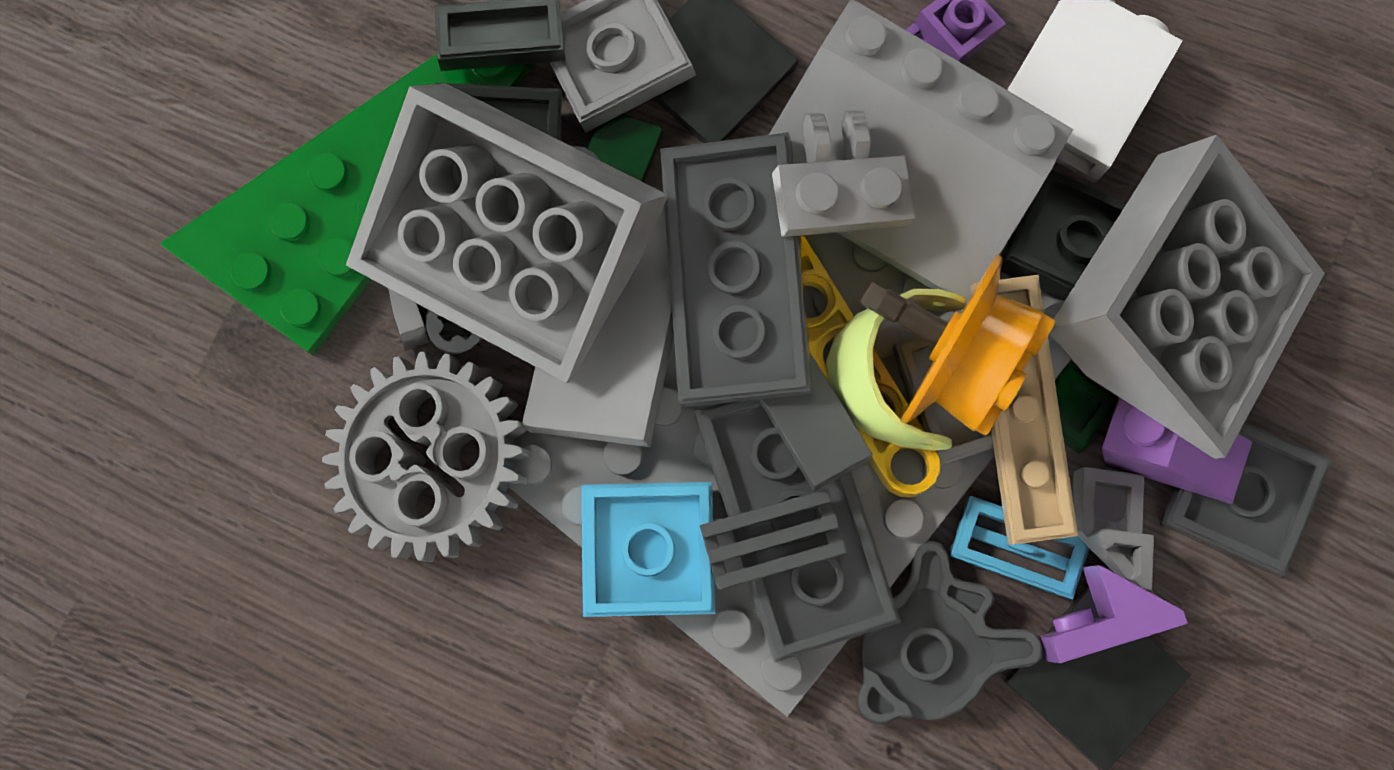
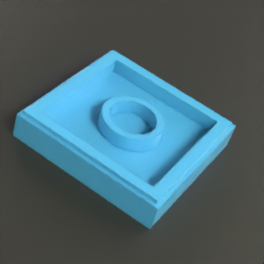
M712 482L581 485L583 617L715 614L714 575L700 530V525L713 521Z

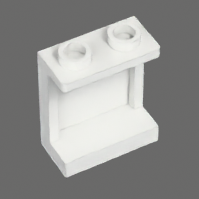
M1060 0L1013 79L1008 91L1073 129L1056 162L1087 180L1096 183L1111 167L1183 40L1170 34L1167 26L1158 19L1148 15L1137 16L1116 4L1115 0Z

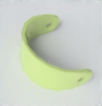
M912 289L900 294V296L907 299L908 304L915 303L925 310L959 311L964 309L966 299L963 296L941 289ZM869 309L855 314L835 335L826 360L828 383L854 425L870 437L897 446L924 450L950 449L952 439L924 432L909 424H904L884 402L874 377L873 346L880 323L884 320V317Z

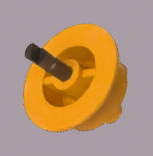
M995 255L961 313L955 311L949 323L915 303L908 304L906 298L890 289L886 290L874 282H871L859 302L862 306L892 323L898 322L901 328L935 346L928 358L933 363L900 420L904 424L910 422L936 402L973 432L976 430L987 436L1002 410L1006 411L1016 396L1027 375L1023 370L1031 356H1035L1042 347L1056 320L1044 314L1041 310L997 294L1003 257Z

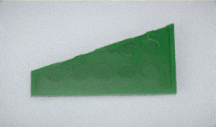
M435 54L163 240L159 245L314 356L371 281L369 277L346 266L409 86L454 83L518 87L535 63L440 71L437 54Z

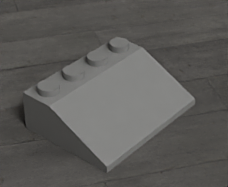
M850 0L824 40L769 135L789 132L792 140L793 163H807L805 140L803 139L805 114L825 113L831 140L830 161L846 160L844 138L842 136V120L845 111L864 110L871 138L869 158L903 155L906 157L916 219L904 227L837 233L929 288L941 289L963 296L966 299V306L971 297L970 286L973 283L980 282L995 255H999L1046 180L1073 129L859 2Z
M446 83L409 86L346 266L568 383L574 378L641 260L668 195Z
M1214 135L1157 155L1055 315L1054 319L1056 321L1050 334L1087 377L1214 459L1226 458L1325 273L1219 136Z

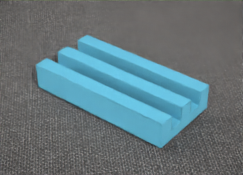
M974 496L967 497L962 519L959 521L955 532L957 534L954 543L950 546L948 552L949 558L1055 596L1073 600L1089 551V547L1078 536L1051 539L1054 542L1074 548L1070 559L1027 543L1008 545L1007 536L975 525L978 514L1005 524L1003 507ZM970 538L1066 572L1064 580L1061 582L967 548Z

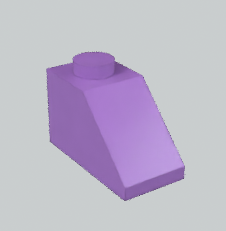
M1119 397L1102 450L1106 466L1132 474L1144 475L1145 478L1232 504L1252 441L1238 434L1226 458L1214 459Z

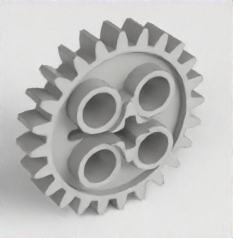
M419 352L414 369L408 360L397 356L393 358V376L373 367L370 369L371 379L374 384L371 390L355 384L350 387L358 401L354 409L346 406H336L335 411L346 421L344 429L326 430L325 436L340 443L339 452L323 456L322 462L338 467L339 474L329 479L324 485L325 489L345 493V496L335 505L333 510L337 514L347 516L356 514L348 531L351 534L361 536L371 532L368 542L369 548L384 551L391 545V557L408 560L414 550L417 561L433 562L438 547L443 557L457 558L459 557L460 550L459 538L468 546L479 548L483 544L478 527L483 525L500 531L503 526L494 511L499 505L516 509L519 505L506 491L509 484H527L528 478L513 471L514 462L531 457V451L513 445V439L521 436L527 430L519 421L506 420L518 407V404L507 396L496 399L503 384L491 376L481 381L482 368L468 362L460 370V360L446 353L440 359L437 366L435 357L426 352ZM433 397L436 404L435 415L429 423L420 427L417 419L418 409L424 401ZM392 417L395 418L399 427L411 440L429 446L426 451L427 456L465 488V493L462 497L457 496L453 487L441 473L423 467L426 462L424 456L389 428L388 421ZM476 439L480 448L479 459L470 469L463 470L459 459L461 450L469 441ZM389 444L392 452L391 462L386 470L378 474L374 463L376 454L383 446ZM431 486L435 494V504L432 511L424 518H421L417 512V499L424 489Z

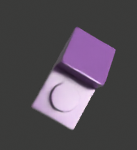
M1096 565L1084 567V574L1099 618L1094 619L1091 608L1063 615L1052 620L1056 631L1038 637L1042 643L1046 662L1063 663L1188 624L1184 611L1112 571Z

